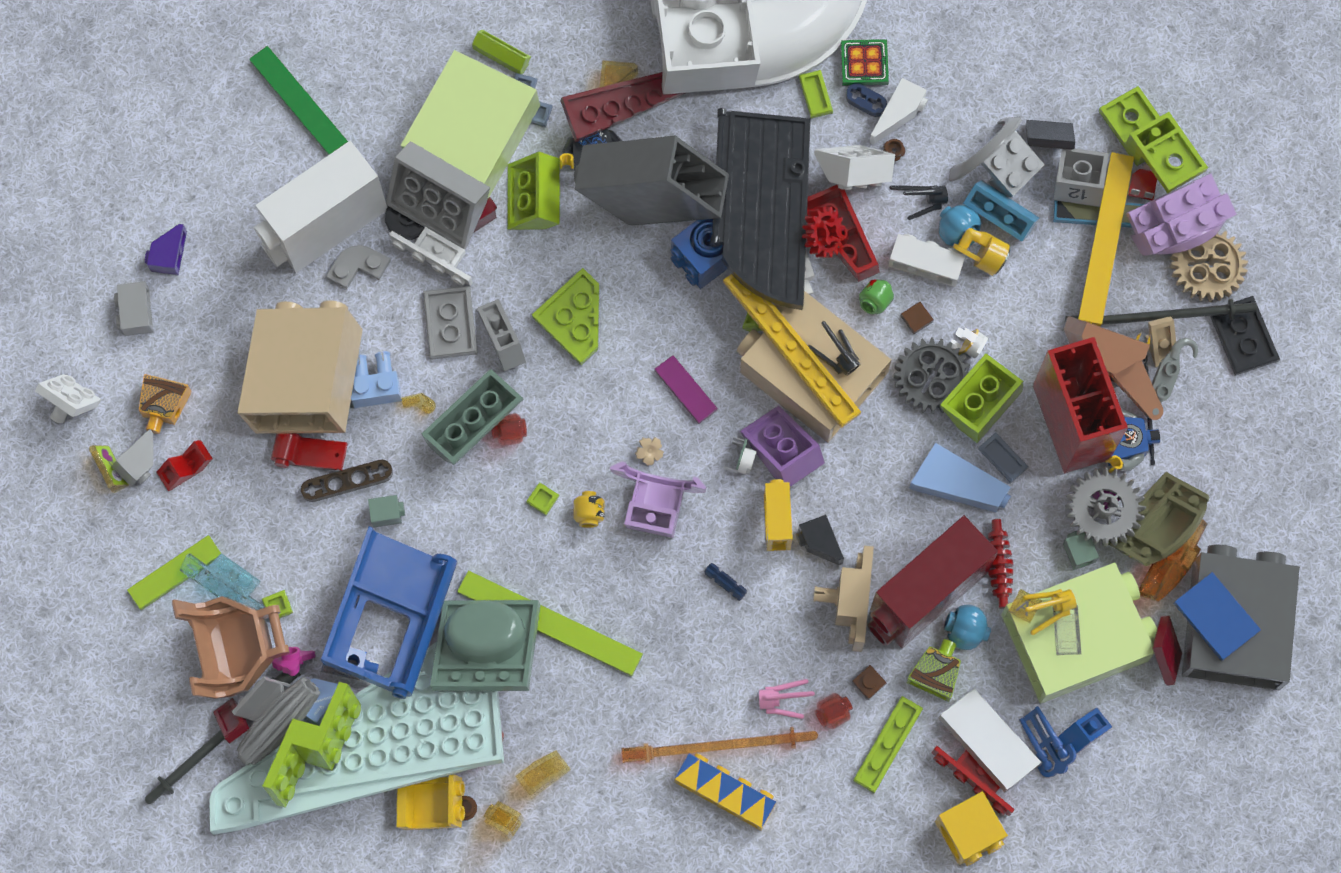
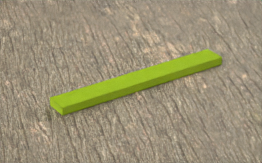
M469 570L457 591L458 594L471 600H530ZM540 605L538 632L631 677L633 676L643 653Z

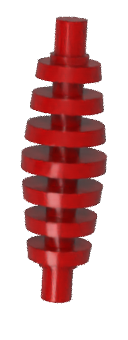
M993 519L992 531L988 533V539L993 540L990 543L998 550V553L991 568L996 569L989 570L988 575L990 578H996L990 581L991 587H997V589L992 590L993 596L998 598L999 609H1004L1008 604V597L1013 594V589L1007 588L1013 585V579L1006 577L1013 576L1014 570L1009 567L1014 566L1013 559H1005L1012 557L1011 550L1005 549L1010 547L1009 541L1003 540L1008 538V533L1003 531L1001 519Z

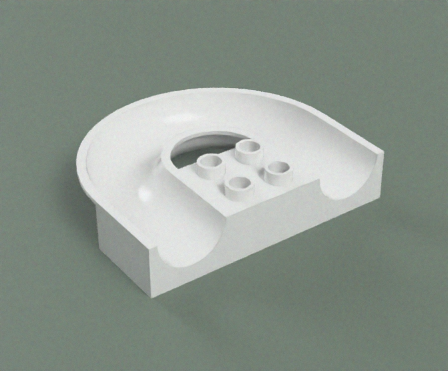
M650 0L653 19L657 18L661 39L663 94L758 87L783 82L804 74L834 54L841 46V40H847L855 29L867 0Z

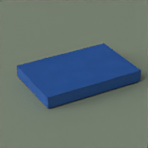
M1213 572L1173 603L1221 661L1261 631Z

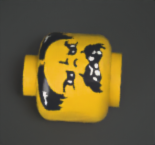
M584 491L581 496L574 499L573 519L579 523L580 527H598V523H601L605 518V501L602 497L597 496L594 491Z

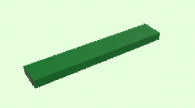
M268 45L249 58L253 66L328 155L348 142Z

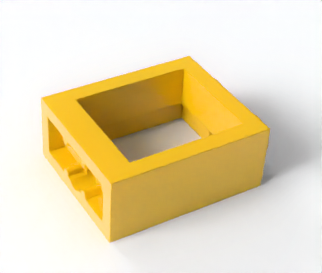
M781 479L770 480L769 483H765L764 488L767 551L791 550L793 537L790 482H784Z

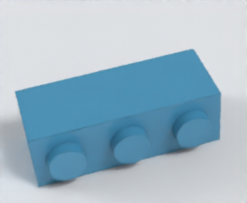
M980 180L973 186L963 203L1021 242L1029 236L1039 220L1038 216L983 180Z

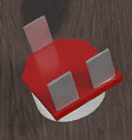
M1144 164L1142 169L1140 168L1132 174L1128 196L1152 201L1154 200L1158 179L1150 171L1151 169L1147 164Z

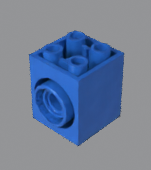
M713 219L696 220L671 239L670 251L672 257L670 259L678 269L682 267L687 273L685 277L692 286L697 285L700 290L727 270L722 262L723 245L718 247L710 245Z

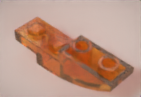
M1203 519L1194 534L1180 549L1169 557L1151 564L1139 587L1140 597L1159 602L1179 584L1201 551L1197 544L1208 525Z

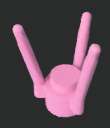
M808 679L774 687H765V690H759L760 709H766V714H779L803 719V714L777 709L775 706H780L779 699L814 696L815 692L779 694L781 690L807 684L809 682Z

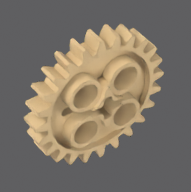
M1227 231L1223 232L1222 235L1217 233L1213 238L1197 247L1171 255L1170 259L1174 262L1171 263L1170 268L1176 269L1171 276L1174 278L1179 277L1176 286L1183 284L1185 286L1182 291L1183 293L1188 290L1192 291L1190 298L1198 294L1201 302L1205 296L1208 297L1209 302L1213 301L1214 296L1221 301L1224 294L1229 298L1232 290L1237 292L1239 289L1238 284L1244 282L1245 279L1242 276H1245L1248 270L1243 267H1246L1248 261L1241 259L1244 258L1246 252L1238 251L1242 244L1234 245V236L1230 239L1226 238ZM1214 250H1221L1225 256L1216 255ZM1191 251H1198L1201 257L1193 256ZM1216 272L1224 273L1226 279L1219 278ZM1193 273H1200L1203 279H1196Z

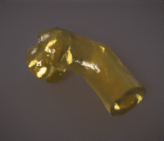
M424 393L401 397L404 409L416 406L424 413L430 414L436 408L434 400Z

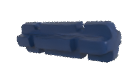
M710 563L706 567L705 575L710 579L713 578L714 582L728 593H733L732 596L741 601L745 597L747 589L742 585L738 586L737 581L723 570L719 571L718 566Z

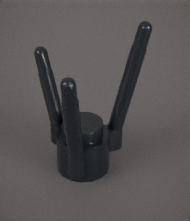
M891 185L889 187L890 190L904 191L903 195L905 196L926 195L927 203H932V206L907 217L908 220L920 217L934 210H941L942 204L948 203V192L945 185Z
M822 321V326L841 352L836 358L838 363L833 362L812 345H808V347L816 356L834 368L838 375L843 372L848 376L861 365L858 361L859 358L854 353L843 330L840 329L838 332L847 350L844 349L827 323Z

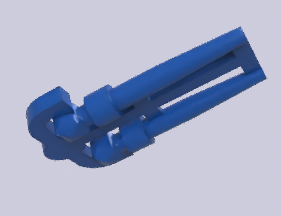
M1037 706L1026 716L1019 719L1037 753V758L1042 761V765L1037 768L1044 777L1064 774L1067 772L1068 766L1075 761L1076 751L1072 744H1068L1063 748V742L1057 737L1043 712ZM1037 714L1050 737H1047L1038 719L1036 718ZM1030 720L1043 741L1042 743H1038L1028 727L1027 721ZM1044 747L1047 748L1049 754L1055 762L1054 769L1050 772H1048L1047 770L1052 769L1053 764L1050 760L1047 759L1048 755L1046 754L1045 750H1042ZM1069 756V758H1068L1067 760L1061 761V759H1065L1066 757Z

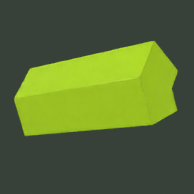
M485 30L477 31L472 43L473 50L514 73L523 75L529 66L531 56Z

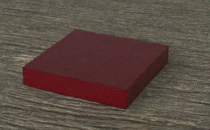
M1170 615L1161 616L1152 649L1166 686L1175 685L1182 650Z

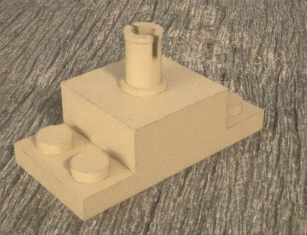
M864 545L862 553L858 552L855 568L842 567L839 587L837 589L817 586L814 588L813 602L835 603V606H837L835 625L851 627L848 644H853L852 651L862 652L865 644L874 546Z

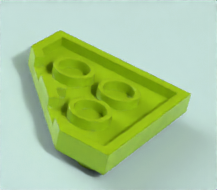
M584 268L578 271L532 314V318L580 365H583L598 351L599 283Z

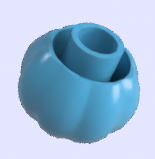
M957 205L953 208L948 206L940 214L939 235L942 241L953 247L954 243L958 244L968 228L980 231L981 220L979 214L966 205Z
M970 604L957 607L955 612L950 611L944 625V630L951 632V634L948 633L947 635L948 639L956 644V648L961 650H972L982 641L987 642L991 633V628L987 627V618L984 612Z

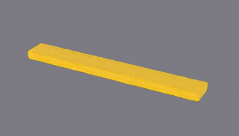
M1111 152L1078 316L1079 320L1088 323L1090 320L1093 325L1101 327L1134 161L1133 156Z
M732 274L723 279L726 287L841 428L861 415L859 408L773 303L749 291Z

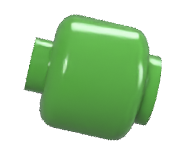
M871 280L859 294L860 306L869 314L883 313L894 300L891 285L885 280Z

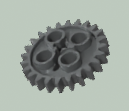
M931 337L929 344H926L922 338L920 346L912 342V351L908 348L904 349L905 356L899 355L898 361L900 363L895 364L894 368L899 372L894 373L893 378L899 380L895 383V388H902L899 392V397L907 396L905 404L913 401V409L915 410L920 405L922 406V413L927 408H930L932 414L935 413L936 408H939L941 413H944L940 404L969 373L965 371L970 368V364H963L966 355L958 356L960 348L952 350V342L944 346L942 338L938 344H935L933 337ZM928 356L931 357L934 362L932 364H926L922 361V358ZM942 358L944 361L940 365L936 376L933 377L927 391L922 393L921 390L927 383L929 375L932 374L939 359ZM951 368L955 374L948 376L943 372V369ZM918 376L922 379V383L915 384L910 378ZM938 387L943 391V394L935 395L931 389Z

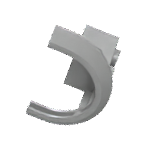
M1006 117L997 122L998 124H1004V126L990 142L972 157L960 164L954 165L950 169L949 181L962 178L981 164L992 176L988 183L1007 197H1012L1045 164L1015 131L1022 121L1021 117Z

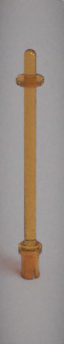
M790 727L789 733L662 747H653L648 745V743H644L643 746L621 748L623 763L636 761L650 763V760H653L654 757L790 743L791 748L796 749V742L817 740L818 733L816 731L794 733V727Z

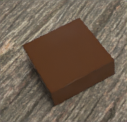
M921 302L916 303L900 315L913 334H916L934 321Z

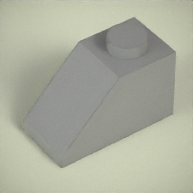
M149 429L111 466L131 487L137 482L141 485L151 476L149 470L153 466V432Z

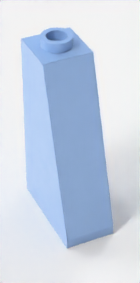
M937 443L934 444L909 487L913 491L992 512H997L999 507L1004 509L1011 498L1008 495L1010 486Z

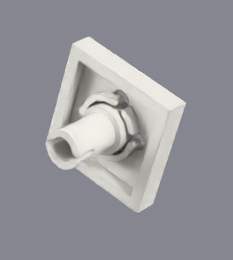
M65 374L38 383L35 390L39 395L56 405L50 418L57 423L65 422L68 414L75 417L97 408L102 400L92 390L82 387L76 383L73 377Z

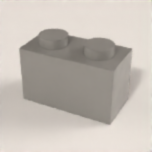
M142 281L117 285V293H114L115 306L119 307V315L116 316L118 330L121 329L125 336L153 333L150 291L147 283Z

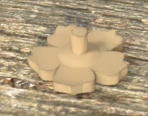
M642 437L639 440L642 447L637 448L635 455L636 458L642 459V462L647 466L653 465L654 459L658 461L663 457L664 451L660 450L662 447L660 439L654 437L651 441L650 438Z

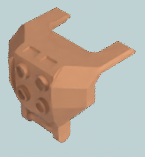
M224 596L196 604L172 600L175 619L188 621L193 629L201 664L202 677L189 678L193 696L216 699L244 693L253 686L275 658L290 653L288 645H285L278 615L281 613L279 605H272L257 610ZM267 618L270 620L275 648H272L268 626L265 622Z

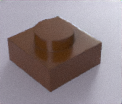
M871 665L852 680V683L868 700L887 684Z

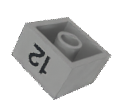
M1062 149L1053 200L1100 207L1109 153L1082 149Z

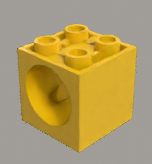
M983 791L939 814L934 821L958 865L965 863L966 866H970L980 860L982 857L981 853L985 851L989 855L1002 848L1001 846L1004 845L1003 841L1008 836Z

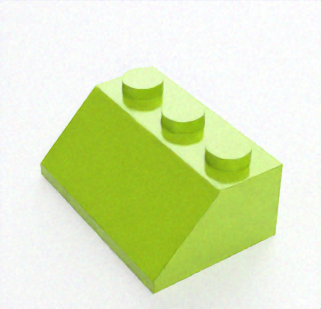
M538 151L509 163L507 230H545L559 225L560 159Z
M985 353L940 404V407L960 431L978 443L1023 392V380Z

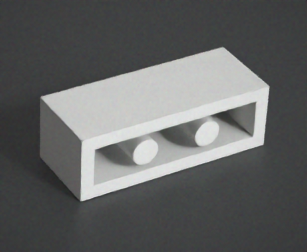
M898 234L888 266L956 287L966 255L954 248L946 249L939 247L937 243L932 241L923 242L917 240L915 236L910 234Z

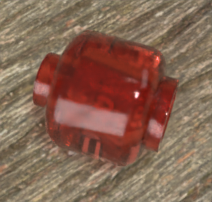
M517 413L508 414L491 430L492 438H497L498 443L502 446L522 443L523 438L527 437L525 418H521Z
M832 693L817 702V709L814 712L823 728L827 726L833 730L850 720V710L853 707L846 696L842 698L838 693Z

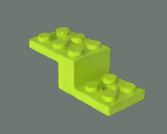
M1139 86L1099 108V113L1128 155L1134 157L1133 162L1135 165L1139 166L1146 162L1167 194L1207 171L1208 166L1171 113L1167 112L1159 116ZM1133 112L1136 114L1137 120L1129 121L1126 119L1125 114ZM1169 158H1178L1181 161V165L1177 167L1172 166L1169 163Z
M338 683L320 726L292 719L262 785L276 805L286 808L288 801L293 798L296 783L304 774L305 763L332 771L335 763L339 762L344 742L349 739L352 724L361 712V704L348 684Z

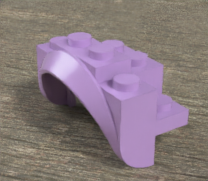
M1211 173L1126 213L1135 232L1131 237L1140 253L1144 256L1173 254L1197 247L1213 238L1227 219L1237 215L1228 194H1220Z

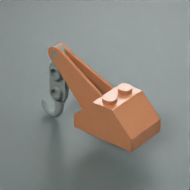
M1068 316L1063 329L1069 344L1095 337L1109 377L1144 415L1152 420H1158L1162 417L1164 410L1161 404L1171 396L1180 372L1181 349L1189 345L1193 350V357L1196 358L1198 355V346L1195 341L1190 338L1179 339L1174 343L1171 351L1159 363L1151 383L1142 363L1150 347L1149 344Z

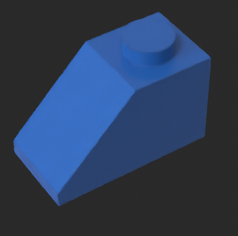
M1095 708L1074 722L1058 738L1063 742V748L1068 744H1072L1076 754H1078L1111 729L1112 725L1100 710Z

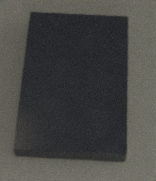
M1254 296L1235 301L1234 304L1255 303L1256 301ZM1258 306L1257 312L1235 314L1234 320H1230L1228 314L1210 316L1235 376L1280 360Z

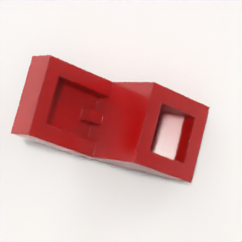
M197 440L182 455L168 458L156 473L166 489L171 491L203 471L213 458L203 442Z

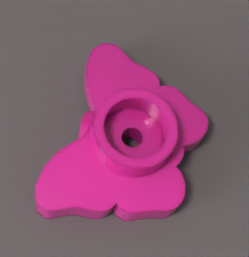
M289 647L290 653L275 658L272 666L278 671L295 676L300 670V664H303V661L315 658L316 654L313 650L304 651L298 647Z

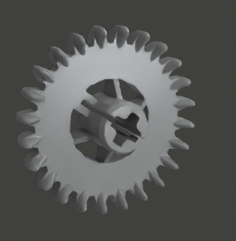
M1105 467L1102 475H1100L1098 469L1095 468L1093 470V477L1088 472H1085V481L1080 477L1076 479L1079 487L1075 485L1070 486L1074 494H1067L1066 497L1072 503H1067L1065 508L1072 510V512L1068 513L1066 517L1074 518L1070 526H1078L1079 529L1076 534L1080 535L1084 532L1085 541L1092 537L1094 545H1097L1099 540H1101L1103 546L1106 547L1110 540L1116 546L1118 544L1117 538L1122 542H1126L1125 534L1131 537L1135 535L1131 528H1141V525L1136 521L1144 520L1145 516L1138 512L1144 511L1146 506L1138 505V503L1143 501L1145 497L1136 496L1141 488L1132 489L1131 486L1135 480L1132 479L1125 482L1126 473L1118 478L1117 469L1109 475L1108 468ZM1103 490L1110 491L1116 494V496H1113L1111 494H1104ZM1099 491L1100 497L1097 500L1090 498L1095 492ZM1116 498H1119L1121 500L1123 507L1118 506V500ZM1104 502L1108 503V511L1104 510V505H1102ZM1088 508L1094 510L1095 515L1093 517L1090 516ZM1113 515L1120 517L1115 523H1111ZM1096 517L1106 519L1107 524H1100L1094 521Z

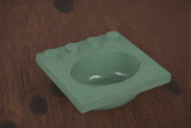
M539 600L444 601L430 683L432 691H529L540 613Z

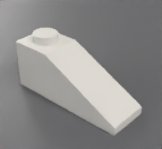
M902 78L875 126L869 143L872 145L876 144L913 119L918 111L923 112L928 102V99L925 98L927 90Z

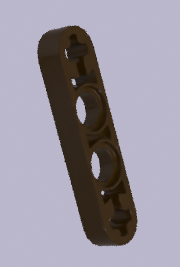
M383 459L308 479L301 486V494L305 500L317 502L385 483L392 478L393 469L388 461ZM379 466L388 469V471H385V476L381 477L379 473L373 474L374 480H370L367 469L371 468L372 473L379 471ZM357 472L365 474V480L360 484L352 481L353 475ZM335 478L342 481L341 488L331 490L329 488L330 481ZM324 481L327 493L323 494L322 489L316 490L314 496L306 493L310 485H313L314 488L322 487L320 482Z

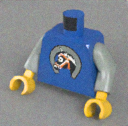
M1122 408L1121 410L1128 429L1112 457L1105 460V463L1108 462V466L1113 467L1108 470L1110 474L1115 469L1117 471H1131L1144 460L1149 451L1148 444L1160 443L1159 429L1146 430L1143 418H1138L1135 414Z

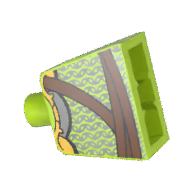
M943 639L939 650L929 646L909 675L906 683L949 702L953 695L961 660L952 656L956 644L950 640Z

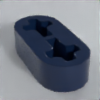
M858 83L850 85L847 89L846 100L850 105L873 117H880L887 106L885 97ZM857 91H860L861 97L853 99V94L851 92L856 93ZM877 101L880 102L881 108L874 110L873 104H876Z

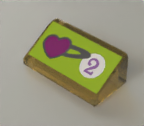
M108 445L90 446L89 451L111 492L116 493L128 487L129 484L111 467L116 458Z

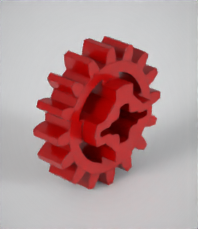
M831 206L815 207V210L809 211L810 216H805L807 225L802 226L806 230V234L802 236L805 239L807 238L805 247H811L809 253L815 254L816 258H831L832 255L838 254L837 248L843 247L840 242L841 239H845V236L842 234L845 226L840 224L843 218L837 217L838 211L832 210Z

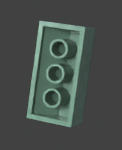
M490 369L421 434L427 445L444 461L455 465L524 399Z

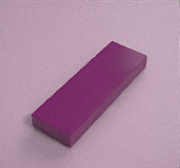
M674 355L655 368L657 375L698 424L718 410Z

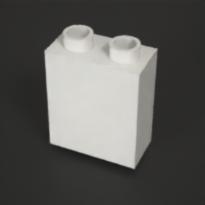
M350 140L256 204L262 222L253 228L263 242L261 243L262 248L274 265L278 267L287 261L297 273L384 213L387 205L378 175Z

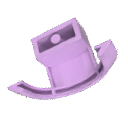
M620 462L610 467V471L613 474L636 482L632 501L629 502L625 519V526L628 529L674 538L683 493L706 492V486L697 477H693V480L660 477L629 467L626 462Z

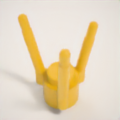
M1059 589L1052 592L1023 596L1025 600L1052 597L1050 601L1026 607V612L1053 606L1056 612L1060 611V613L1030 632L1031 635L1042 631L1062 617L1070 615V610L1077 607L1072 590L1062 591Z

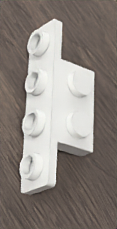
M427 227L424 228L415 244L393 231L390 232L389 236L395 248L400 251L406 249L412 253L411 256L421 263L426 261L432 264V269L440 274H444V272L452 276L451 279L458 285L463 286L466 284L471 287L473 284L469 275L456 268L466 253L463 248Z

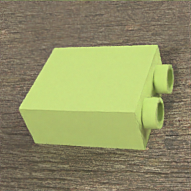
M454 50L401 143V147L403 149L411 141L476 180L483 182L490 187L489 198L540 107L537 90Z
M1115 562L1037 592L1043 593L1059 589L1062 591L1070 589L1075 596L1077 607L1070 610V615L1062 617L1035 635H1031L1030 632L1060 613V611L1056 612L1053 606L1030 611L1028 616H1026L1024 609L1016 610L1024 602L1028 601L1024 598L1005 606L1001 616L1040 704L1146 663L1154 655L1152 647L1157 627L1150 616L1140 618L1133 601L1140 599L1138 585L1129 571L1120 574ZM1052 597L1031 599L1028 601V607L1050 601Z

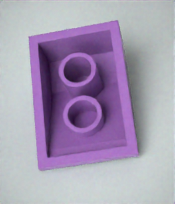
M779 405L740 431L741 435L748 439L747 442L751 448L757 451V456L775 479L790 482V487L825 464L820 445Z

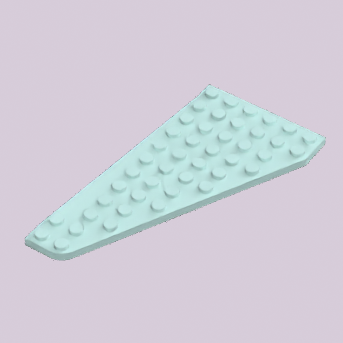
M437 642L428 647L412 696L406 697V699H399L394 697L392 692L373 684L355 694L361 704V712L352 724L351 735L344 742L341 749V758L338 763H335L332 771L305 763L304 774L296 783L293 798L288 801L286 808L278 806L262 787L279 750L278 747L257 764L252 765L250 763L214 788L210 796V832L215 835L238 831L466 770L504 763L498 691H432L430 683ZM389 672L388 674H386V675L383 676V677L389 678L390 675H391V672Z

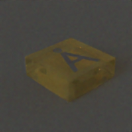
M1020 589L1008 612L1031 623L1037 610L1026 612L1025 608L1039 604L1042 600H1025L1023 596L1029 593Z

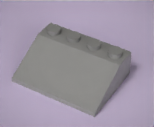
M410 141L395 157L386 205L465 250L487 203L490 187Z

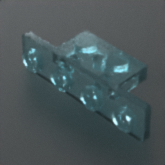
M190 553L185 556L180 571L216 597L224 596L257 610L265 608L264 605L250 596L261 581L222 553L210 566H207Z

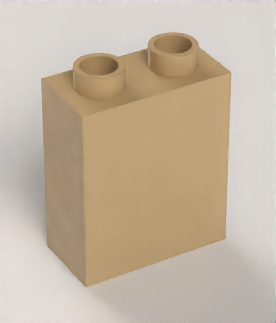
M805 291L803 310L774 304L807 346L812 345L836 364L838 363L836 358L841 352L829 337L821 322L825 321L844 349L847 350L838 332L840 329L843 330L861 365L848 376L843 372L838 375L834 368L818 356L816 357L859 408L888 374L892 359ZM755 329L750 331L736 351L743 356L741 358L740 373L829 443L841 429L839 424L765 333L761 335Z
M328 300L321 302L319 308H303L299 304L284 301L277 303L275 309H257L238 407V414L256 434L346 432L363 329L345 304Z

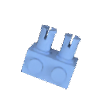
M383 351L384 361L381 352L375 354L378 373L368 375L367 356L359 355L360 365L359 360H357L351 396L354 408L402 401L397 372L392 371L390 352Z

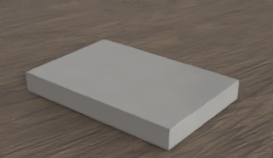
M470 286L423 291L430 360L477 355Z

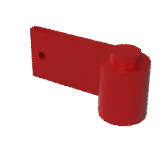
M276 433L271 460L275 462L274 465L282 468L294 465L342 471L348 443L304 438L297 433Z

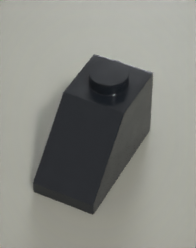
M826 514L799 524V532L796 533V537L801 547L805 546L807 552L834 564H843V554Z

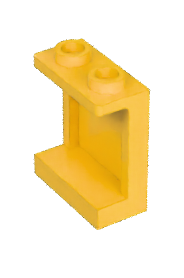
M453 774L449 775V777H440L398 788L396 827L403 830L462 828V821L465 817V810L462 806L465 784L462 781V777Z

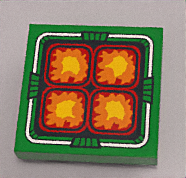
M887 39L841 40L842 86H850L857 83L861 85L889 84Z

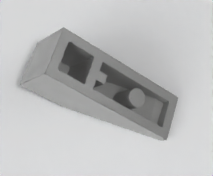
M499 299L478 307L479 315L504 371L527 363L520 342Z

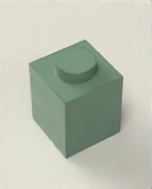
M397 495L368 499L373 528L401 524V516H406L404 502H399Z
M1077 531L1069 533L1063 542L1073 571L1096 563L1099 559L1092 539L1084 540V532L1080 535L1076 534Z

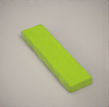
M207 535L128 588L127 591L142 611L223 555L211 537Z
M901 696L853 780L855 783L872 793L876 792L922 712L923 708Z

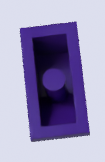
M184 224L176 225L151 242L150 250H147L145 254V264H147L151 272L179 275L187 236Z

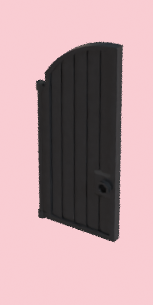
M719 108L717 110L716 165L727 172L729 178L721 218L713 219L710 245L712 247L723 245L722 262L734 278L749 291L776 305L803 310L806 239L802 236L806 234V230L802 226L807 225L805 216H807L811 118L727 111L725 108Z

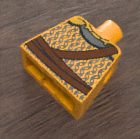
M144 374L139 412L142 417L149 418L146 431L150 429L154 434H160L163 422L175 425L192 392L187 384Z

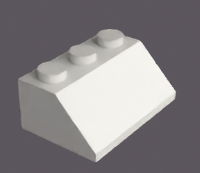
M862 145L814 149V155L828 181L838 184L840 189L851 190L852 186L867 188V184L882 186V183L892 182L895 154Z

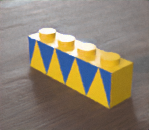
M689 753L677 773L674 783L762 831L776 805V801L772 800L774 796L762 789L760 792L751 788L752 784L741 777L737 780L729 776L730 771L722 766L717 765L716 768L708 764L709 760L698 753H695L693 756Z

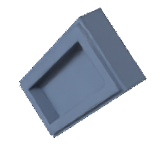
M996 432L978 447V450L1010 484L1029 467Z

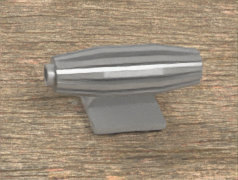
M267 677L259 680L255 687L246 697L240 700L239 704L232 711L236 716L254 721L237 747L238 758L246 765L250 763L254 765L278 748L292 719L300 721L305 719L320 695L318 687L305 677L300 678L293 685Z

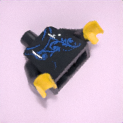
M608 128L578 142H575L573 136H570L560 156V169H563L564 165H570L571 169L575 170L576 166L580 163L583 145L623 140L614 131L608 130Z

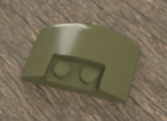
M1165 472L1144 494L1145 499L1138 503V505L1146 506V509L1138 512L1145 516L1144 520L1136 521L1141 525V528H1131L1135 535L1131 537L1125 534L1126 542H1122L1117 538L1118 544L1116 546L1110 540L1108 541V545L1144 566L1159 562L1180 549L1200 525L1207 509V502H1209L1210 497L1208 494L1168 472Z

